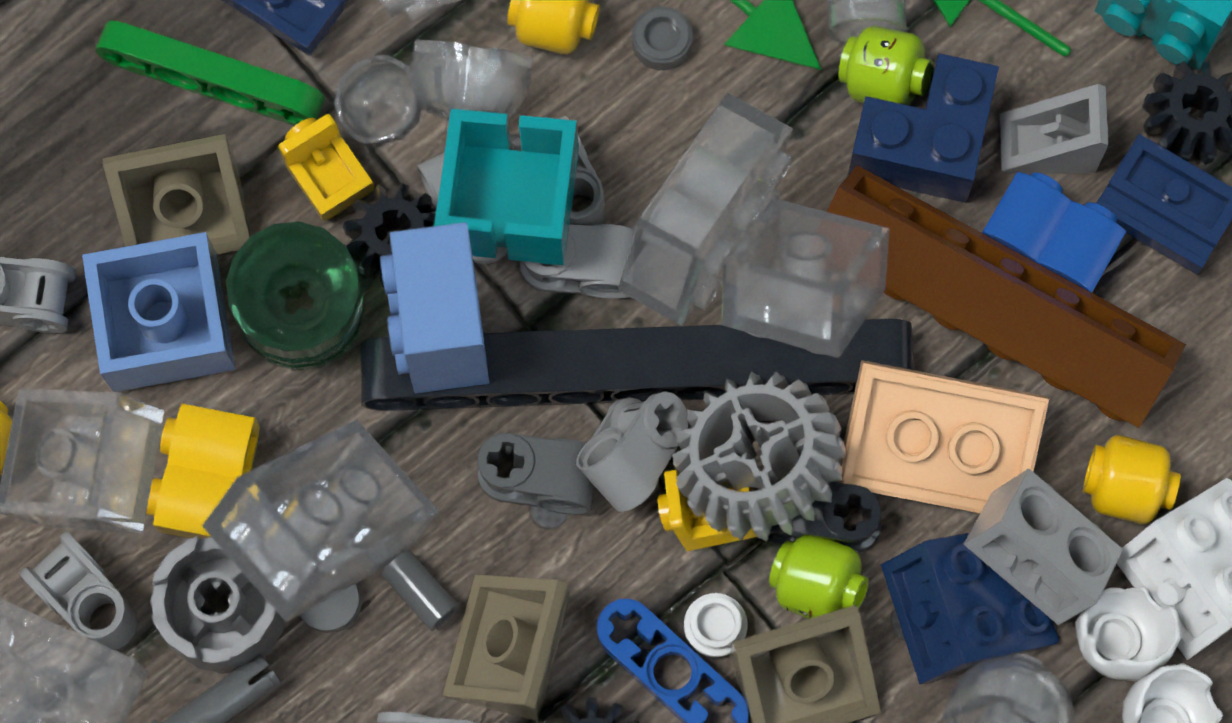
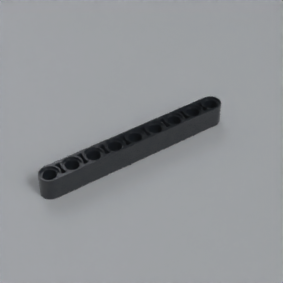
M901 319L483 333L490 384L414 393L409 373L398 375L395 355L392 354L390 337L367 339L361 342L360 345L361 405L364 408L378 411L614 403L616 400L628 397L636 398L643 402L651 395L660 392L673 393L681 400H704V391L714 394L717 398L725 394L726 378L734 381L738 388L746 386L751 371L761 377L764 385L777 372L785 377L788 385H791L798 379L805 383L811 395L818 393L819 396L847 395L855 393L861 360L915 370L912 324Z

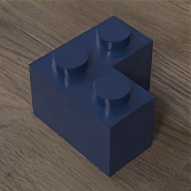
M939 53L925 109L865 96L848 175L858 165L900 189L966 203L975 178L999 66Z

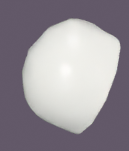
M1144 587L1128 588L1125 590L1121 588H1107L1103 590L1098 602L1082 611L1075 622L1080 651L1085 660L1102 675L1125 681L1135 682L1153 670L1163 667L1171 658L1181 639L1179 617L1175 608L1172 606L1164 608L1153 601L1148 590Z
M1186 664L1157 668L1134 683L1123 702L1122 718L1123 723H1219L1222 718V712L1216 707L1210 693L1212 680L1206 674Z

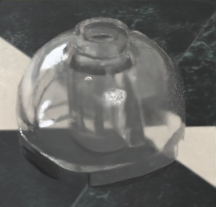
M416 40L414 41L410 61V84L416 101L427 113L446 120L445 132H448L451 108L507 114L508 119L516 115L526 100L532 77L533 56L491 47L490 49L469 47L470 44Z
M1014 654L981 660L964 672L957 679L950 692L942 721L946 720V723H1075V712L1067 688L1049 669L1045 668L1041 661L1029 655Z

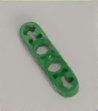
M119 21L106 22L95 47V53L99 57L116 67L293 126L308 118H315L317 120L325 100V96L319 90L297 79Z

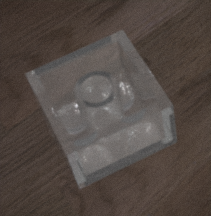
M772 198L723 263L721 325L747 332L755 337L769 338L801 347L812 353L826 354L839 358L885 291L889 228Z
M18 388L0 484V514L43 527L143 534L165 410L117 392Z

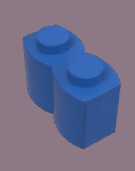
M1017 171L982 233L1092 293L1123 239L1126 230L1117 224V217L1107 208L1092 202L1082 205L1071 201L1062 194V186L1051 177L1038 172L1028 175Z

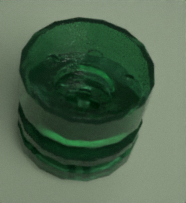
M300 221L273 224L250 236L233 257L226 279L228 306L250 348L268 363L293 371L321 368L341 357L358 337L365 315V307L357 266L344 243L326 229ZM306 292L312 308L310 310L299 308L292 315L286 300L289 297L299 299Z

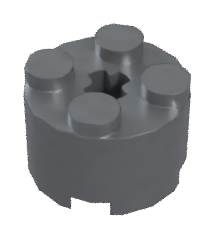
M212 536L204 539L199 537L188 539L167 554L154 573L152 581L154 585L151 598L152 619L164 640L183 659L199 669L215 671L216 673H231L236 668L253 660L259 654L263 657L267 655L282 634L284 623L287 620V601L283 584L258 549L239 537L229 536L230 538ZM220 593L225 599L229 593H232L228 598L230 607L220 615L215 612L213 616H210L213 612L212 607L208 603L210 598Z

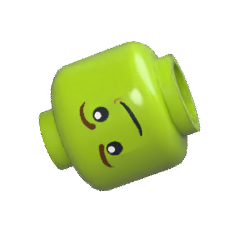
M872 25L863 29L858 37L851 36L847 40L840 59L839 80L847 85L848 94L858 103L864 104L865 96L909 106L916 94L924 96L927 93L931 84L934 66L932 60L925 59L924 44L917 35Z
M803 535L794 542L787 540L783 543L774 559L769 576V585L776 589V598L780 607L811 619L854 605L859 609L865 598L869 579L861 575L862 565L858 551L830 539Z

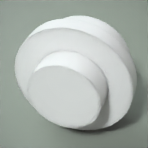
M720 593L706 594L696 599L688 608L684 619L685 636L689 644L702 655L708 657L727 656L731 652L732 642L745 639L747 617L742 606L732 597Z

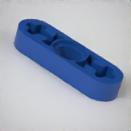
M619 599L611 602L602 610L597 622V633L603 650L682 723H706L708 719L706 709L696 700L692 703L689 711L679 704L695 693L702 678H706L712 684V686L704 689L703 695L718 707L723 705L725 701H728L734 706L730 715L732 722L747 723L748 706L743 696L642 603L633 599ZM633 615L639 618L637 633L648 645L652 644L655 635H659L665 641L651 650L643 667H639L632 661L641 656V649L631 640L625 638L619 644L612 641L611 638L615 633V629L611 620L616 616L624 621L629 620ZM668 655H676L683 658L691 669L690 680L684 687L677 690H668L661 687L654 678L653 671L656 663Z

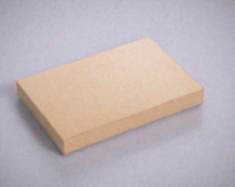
M861 360L844 440L845 457L840 459L839 464L843 471L841 475L842 480L836 482L859 485L869 489L872 493L981 513L994 490L1028 468L1034 471L1049 399L1043 395Z

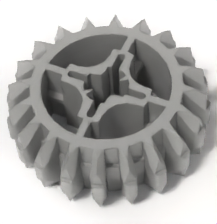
M751 371L746 386L738 388L734 381L726 378V393L717 398L714 394L704 391V402L707 408L704 411L687 409V420L692 428L676 431V442L681 448L680 451L672 455L673 465L680 473L676 477L677 486L683 496L688 497L687 503L696 516H700V518L705 517L709 526L718 532L728 526L731 534L742 540L752 527L758 538L767 541L771 526L779 524L783 532L792 535L793 523L791 519L801 514L803 518L814 521L815 511L811 506L812 502L817 500L831 503L832 492L827 483L842 480L841 475L843 471L838 460L845 457V446L841 438L838 437L841 430L840 424L836 416L828 412L829 407L825 399L819 396L818 393L811 395L808 386L799 379L788 385L785 377L775 372L764 385L761 377ZM762 421H778L771 424L760 423ZM754 441L758 442L763 454L760 456L764 465L763 471L760 470L756 463L755 457L757 453L753 445ZM746 487H754L760 489L758 491L753 492L737 491L739 489Z

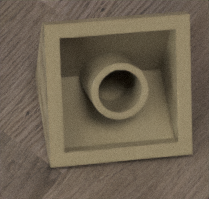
M226 134L103 158V167L125 247L206 232L217 254L252 248L238 164Z
M475 575L442 696L538 721L570 601L568 583L557 579Z
M856 605L732 642L730 660L741 695L748 706L750 723H850L881 713L861 616Z

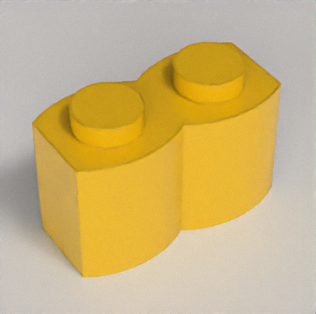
M181 403L177 419L167 418L162 432L160 452L161 454L168 455V462L163 479L153 478L146 502V514L154 516L153 526L159 533L190 539L195 537L204 539L212 536L236 537L244 505L246 486L252 470L260 425L255 417Z

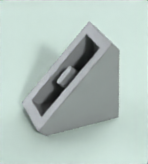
M1095 84L1000 113L1002 171L1009 174H1016L1017 171L1025 174L1033 172L1042 174L1096 173L1108 147L1106 86Z

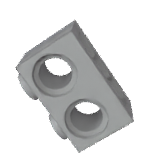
M1029 468L991 493L964 543L970 551L1058 625L1098 602L1123 551L1095 523L1087 519Z

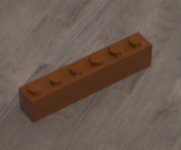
M858 165L838 187L810 245V248L823 254L826 260L833 266L841 270L854 271L878 284L881 291L889 297L900 301H909L932 314L933 318L942 326L969 334L987 344L989 350L998 357L1020 362L1040 373L1043 379L1051 386L1063 391H1072L1096 404L1098 409L1107 417L1117 421H1127L1138 428L1141 427L1186 346L1185 343Z

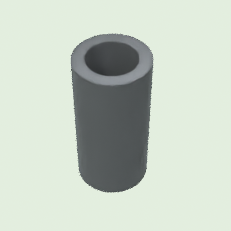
M406 550L398 555L381 573L383 578L431 631L442 626L459 609L458 603L410 550Z

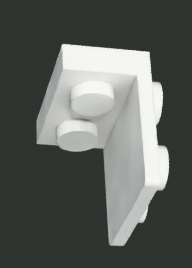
M1226 478L1153 522L1122 548L1123 551L1117 561V565L1134 588L1144 587L1148 590L1153 601L1163 608L1172 606L1178 613L1181 639L1177 647L1187 660L1232 629V480Z

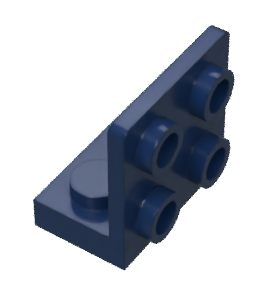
M969 533L923 541L881 564L919 685L939 681L978 662L1048 648L1059 641L1053 620L964 545Z

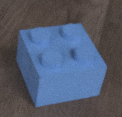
M467 222L390 232L392 255L381 256V268L385 294H388L391 315H395L388 316V327L392 354L395 355L398 375L410 374L414 393L490 384L475 267Z
M206 232L82 255L99 371L113 393L236 370L217 253Z

